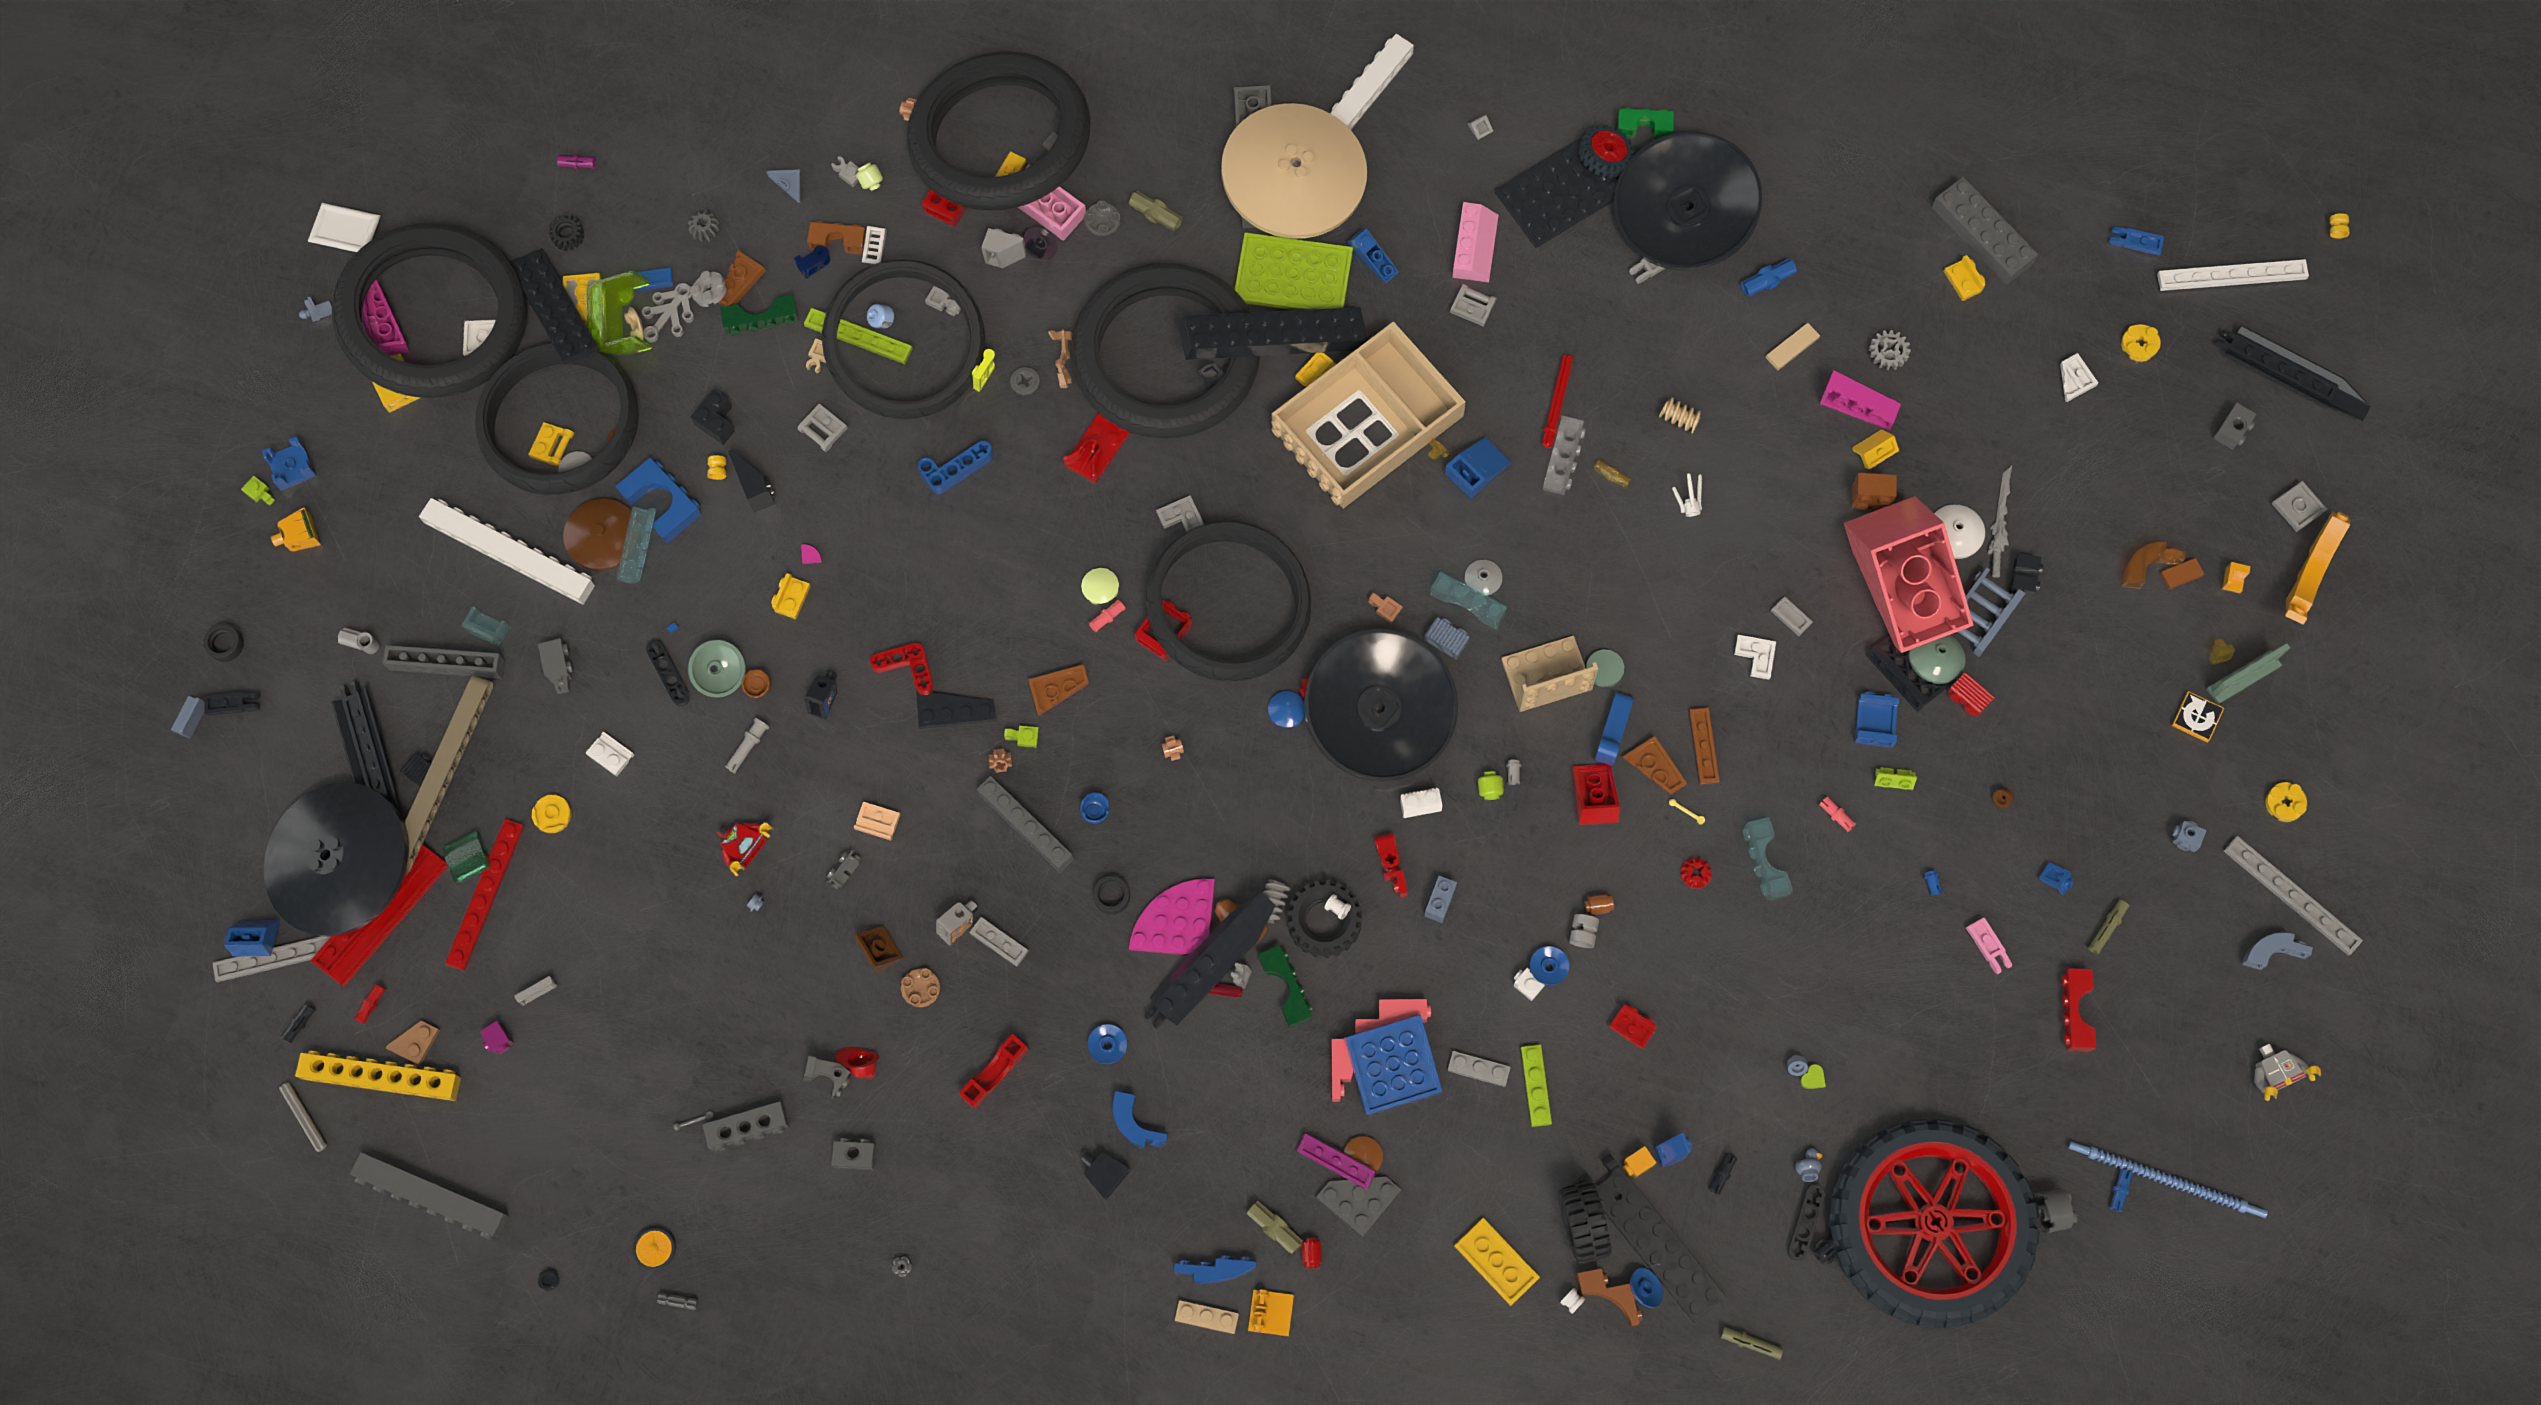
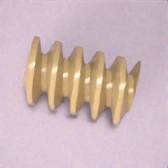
M1672 397L1664 405L1659 418L1665 414V421L1672 418L1671 424H1675L1678 421L1679 428L1685 424V431L1692 428L1691 433L1693 434L1701 418V411L1693 414V407L1687 411V404L1681 408V401L1673 404L1674 398Z

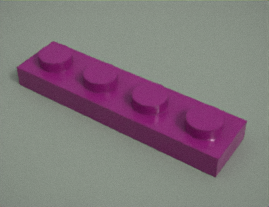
M1305 1133L1297 1152L1366 1190L1369 1189L1377 1170L1309 1133Z

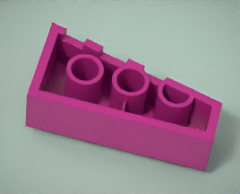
M1833 370L1820 402L1821 405L1887 430H1891L1901 406L1894 399L1888 398Z

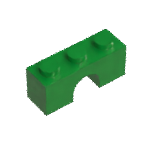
M1631 108L1619 109L1617 130H1621V135L1625 133L1627 137L1635 138L1637 128L1646 125L1652 129L1653 139H1658L1673 134L1674 111L1665 109L1659 111L1650 109L1634 110Z

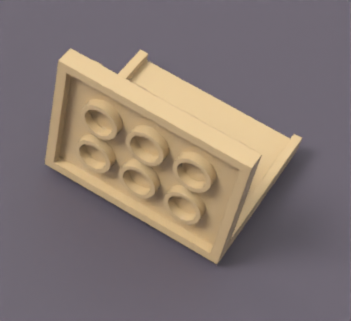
M1574 636L1501 658L1519 712L1592 690L1598 672L1596 662L1592 663L1591 668H1585Z

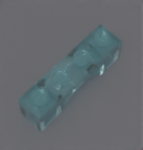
M1442 572L1439 573L1431 587L1430 595L1445 603H1455L1465 607L1474 613L1481 622L1496 630L1506 615L1507 606Z
M1767 817L1746 823L1743 836L1745 841L1749 842V855L1751 859L1755 860L1756 866L1754 869L1756 876L1761 879L1762 884L1760 888L1763 896H1766L1767 901L1790 895L1793 889L1788 873L1773 868L1765 855L1766 845L1775 836L1770 818Z

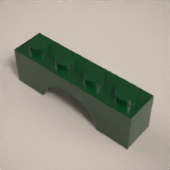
M793 294L775 297L772 306L761 314L746 313L738 304L720 307L722 324L726 335H738L746 331L755 332L763 328L772 329L779 325H793L799 322L797 305Z
M1280 945L1258 954V959L1266 976L1278 977L1289 987V999L1282 1007V1013L1289 1029L1312 1020L1311 1014L1314 1012L1310 1003H1305L1303 996L1306 994L1302 985H1297L1295 978L1298 976L1294 967H1289L1287 961L1290 958L1286 949L1282 950Z

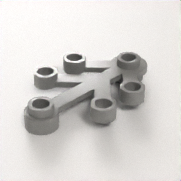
M681 283L676 286L674 291L656 292L653 294L652 299L659 306L644 307L642 315L645 319H651L655 314H663L654 326H648L644 329V338L647 342L652 343L658 340L659 331L670 317L673 335L676 337L683 335L684 330L680 325L677 307L682 302L684 310L682 317L685 322L690 323L694 320V314L690 309L689 299L692 297L690 285ZM673 299L671 303L661 305L665 300ZM646 311H651L650 314H645ZM688 314L691 315L690 318H685L686 315H688ZM651 334H655L654 337L649 338Z

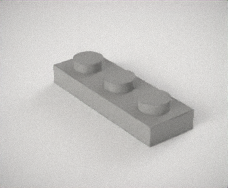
M982 917L969 932L970 935L1016 967L1019 966L1029 952Z
M1455 1051L1452 1052L1448 1072L1503 1087L1506 1086L1510 1071L1509 1066Z

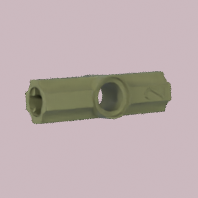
M1139 191L1134 192L1130 198L1129 206L1143 213L1149 221L1153 223L1159 222L1174 232L1181 226L1183 217L1168 209L1162 201L1158 199L1152 200Z
M1259 1201L1254 1203L1246 1213L1262 1228V1231L1273 1241H1277L1291 1255L1303 1243V1240L1291 1231L1279 1216L1272 1214Z

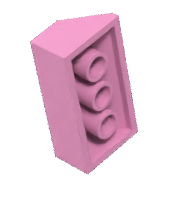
M1463 202L1452 278L1489 283L1499 215L1482 204Z

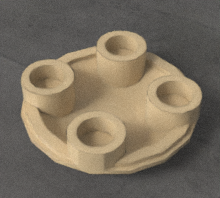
M630 307L628 313L624 314L625 320L631 326L632 331H630L632 341L642 343L644 338L643 323L633 307Z

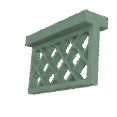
M2285 644L2273 652L2269 650L2206 689L2215 703L2219 705L2280 668L2282 664L2279 662V659L2290 649L2289 645Z

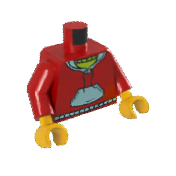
M736 823L732 829L725 825L719 828L717 834L724 838L720 844L723 848L721 854L726 866L730 868L735 876H738L737 871L739 869L746 870L767 842L765 836L767 838L770 837L767 832L770 829H774L768 823H743L742 825Z

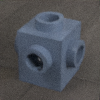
M2184 821L2179 826H2175L2172 836H2174L2172 843L2176 844L2179 849L2195 852L2200 848L2207 830L2198 827L2194 822Z

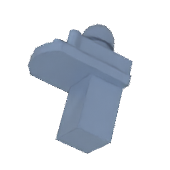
M309 296L307 300H304L307 310L300 311L299 317L307 319L310 316L313 322L319 321L320 318L332 314V306L329 301L314 305Z

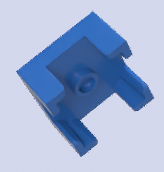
M297 436L288 440L292 446L275 453L271 448L262 450L263 457L270 464L273 475H271L272 480L281 491L316 476L305 446Z

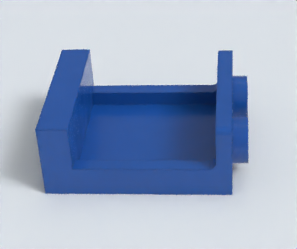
M1873 692L1861 694L1858 698L1854 743L1893 748L1897 743L1895 732L1897 707L1900 698H1895L1894 695L1890 694L1878 696Z

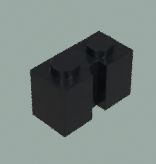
M2020 552L2014 559L2009 589L2010 594H2016L2020 589L2025 593L2023 597L2032 598L2035 593L2039 592L2040 582L2037 577L2043 571L2042 557Z

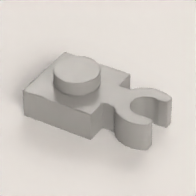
M838 156V161L841 164L837 166L832 163L833 170L840 172L839 177L854 187L859 182L856 177L859 167L851 161L845 164L844 159Z
M1236 962V969L1234 973L1231 972V977H1233V982L1237 987L1245 989L1252 971L1247 965Z

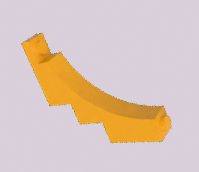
M2332 511L2309 550V556L2297 575V582L2286 598L2285 616L2303 625L2307 620V612L2313 604L2323 575L2350 526L2349 517L2344 513Z

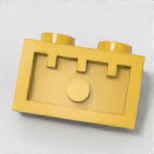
M1967 255L1963 256L1961 261L1944 270V273L1962 301L1981 293L1985 286L1984 277L1978 273L1974 261L1969 259Z
M786 573L785 578L783 577L780 580L778 594L773 596L771 602L774 611L797 619L811 587L810 583L792 578L791 574Z

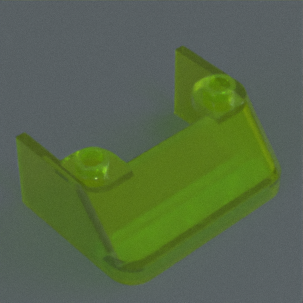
M634 271L594 281L587 287V328L596 342L599 352L630 355L652 349L649 343L635 335L623 337L622 306L629 304L633 300L634 289L650 285V281Z

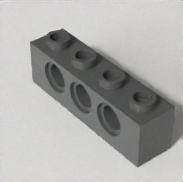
M781 1102L702 1124L707 1146L715 1152L725 1150L728 1145H743L746 1143L745 1140L763 1139L765 1134L772 1132L773 1134H780L785 1131V1128H789L785 1108ZM766 1117H769L770 1124L766 1127H762V1120ZM750 1123V1130L746 1133L742 1132L743 1125ZM726 1129H731L730 1137L723 1138V1132Z

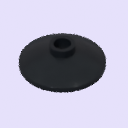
M1032 227L1024 233L1025 249L1030 255L1040 260H1048L1055 255L1057 244L1054 237L1047 230L1040 227Z

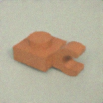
M1374 593L1368 601L1369 604L1378 608L1376 613L1391 624L1403 608L1388 596L1383 600Z

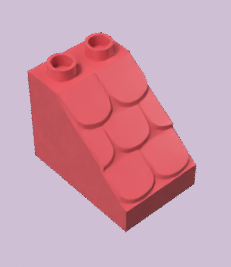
M1916 496L1844 523L1852 552L1893 644L1901 653L1974 626L1945 524Z

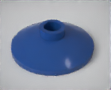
M1551 946L1543 947L1533 954L1530 960V971L1539 983L1556 985L1561 983L1568 975L1569 961L1565 953L1560 949ZM1546 965H1551V966H1552V970H1551V971L1546 970L1545 966H1546Z
M1101 1025L1091 1032L1087 1043L1088 1051L1091 1057L1099 1063H1115L1126 1052V1036L1120 1028L1114 1025ZM1107 1042L1112 1044L1109 1049L1104 1047V1044Z
M1639 1268L1635 1270L1630 1279L1631 1289L1635 1298L1645 1307L1654 1308L1658 1306L1663 1299V1290L1658 1278L1648 1269Z

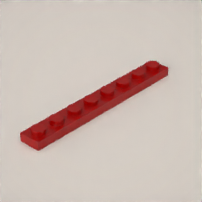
M504 820L445 962L446 965L463 971L466 970L524 830L522 824Z

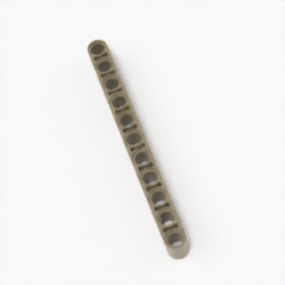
M475 675L470 678L405 820L404 825L408 837V862L405 874L409 873L488 701L493 689L492 681Z

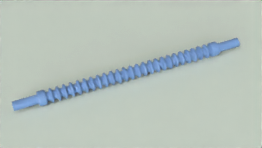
M2072 1141L2069 1143L2068 1149L2088 1155V1158L2093 1160L2097 1158L2098 1162L2103 1160L2104 1164L2108 1162L2110 1166L2114 1164L2115 1168L2119 1166L2120 1169L2131 1170L2132 1173L2136 1172L2138 1176L2142 1174V1177L2147 1176L2149 1180L2153 1178V1181L2159 1180V1183L2170 1184V1187L2176 1186L2177 1190L2181 1188V1191L2187 1190V1193L2192 1192L2194 1196L2198 1194V1197L2204 1196V1199L2215 1200V1203L2221 1202L2222 1206L2226 1204V1207L2232 1206V1209L2237 1208V1211L2242 1213L2249 1212L2263 1218L2267 1216V1210L2250 1205L2248 1201L2243 1199L2239 1201L2237 1197L2235 1199L2231 1195L2227 1197L2226 1193L2222 1195L2220 1191L2218 1193L2214 1189L2210 1191L2209 1187L2205 1189L2203 1185L2199 1187V1184L2193 1185L2192 1181L2188 1183L2186 1179L2182 1181V1178L2176 1179L2175 1175L2171 1177V1174L2165 1175V1172L2160 1173L2158 1169L2154 1171V1168L2148 1169V1166L2137 1165V1162L2131 1163V1160L2126 1161V1158L2120 1159V1156L2109 1155V1152L2103 1153V1150L2098 1151V1148L2093 1146L2089 1148Z

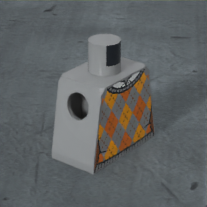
M971 900L965 906L960 902L955 904L936 920V933L951 946L972 925L973 914L978 910L977 905Z

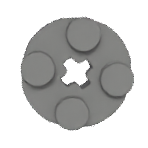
M704 271L690 288V294L696 303L702 307H708V304L711 303L716 304L726 294V280L717 272Z

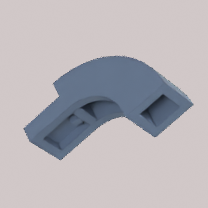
M2271 934L2255 943L2247 951L2242 965L2262 970L2267 966L2270 956L2274 953H2286L2306 959L2312 954L2313 947L2306 946L2307 944L2301 941L2293 942L2295 934Z

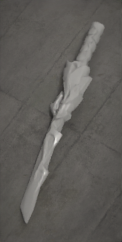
M2012 466L2003 473L1996 523L1990 527L1995 538L1989 545L1988 554H1994L1992 577L1995 578L2000 577L2001 551L2004 552L2005 545H2009L2004 515L2007 514L2006 499L2010 494L2009 483Z

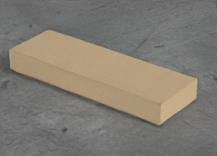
M1807 323L1767 354L1766 359L1779 371L1817 341L1820 335Z

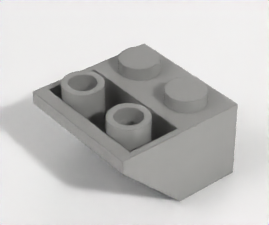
M988 228L981 247L985 264L1004 268L1026 257L1024 239L1020 235L1008 234L1000 229L993 230Z

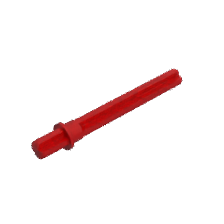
M1571 355L1562 356L1546 427L1543 428L1542 446L1544 448H1552L1555 435L1558 433L1556 429L1573 362Z

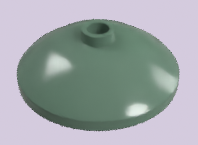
M1947 635L1909 650V661L1914 671L1920 677L1932 683L1943 684L1955 680L1962 673L1965 666L1964 650L1952 635Z
M711 640L699 645L691 654L688 662V676L692 685L700 693L709 697H724L736 691L741 685L745 676V662L740 651L732 644L721 640ZM712 665L716 666L715 672L711 671Z

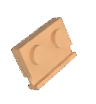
M863 802L854 829L891 841L901 814Z

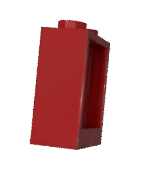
M1162 600L1164 612L1184 625L1177 634L1182 641L1193 626L1191 616L1184 611L1182 613L1178 611L1176 606L1170 601L1165 602ZM1147 617L1134 634L1135 641L1167 661L1170 656L1164 651L1161 644L1146 634L1151 628Z

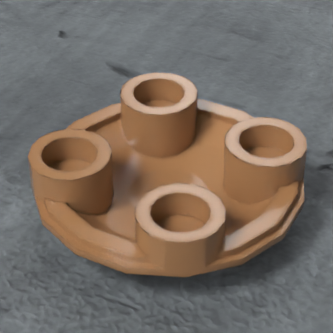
M929 969L912 970L902 979V996L907 1003L914 1007L929 1006L939 996V980Z

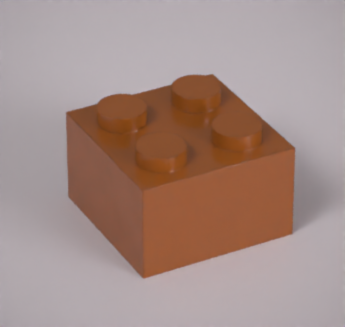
M1858 473L1852 485L1851 508H1857L1858 510L1876 509L1877 511L1892 505L1896 498L1897 475Z

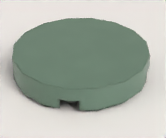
M1603 649L1596 651L1589 657L1586 669L1591 668L1594 662H1596L1598 667L1595 685L1611 687L1621 680L1624 674V663L1617 653Z

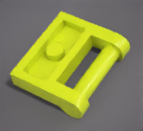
M991 349L984 351L983 361L980 366L976 365L972 372L973 389L978 392L981 391L995 368L993 362L995 353Z

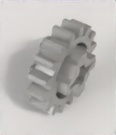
M1884 330L1882 336L1876 334L1875 339H1872L1869 351H1871L1870 358L1875 357L1873 363L1879 362V368H1882L1884 365L1886 370H1889L1890 366L1896 370L1898 365L1902 367L1904 361L1907 362L1908 355L1911 352L1910 349H1907L1910 343L1904 342L1905 336L1899 337L1900 332L1895 335L1893 330L1889 334Z

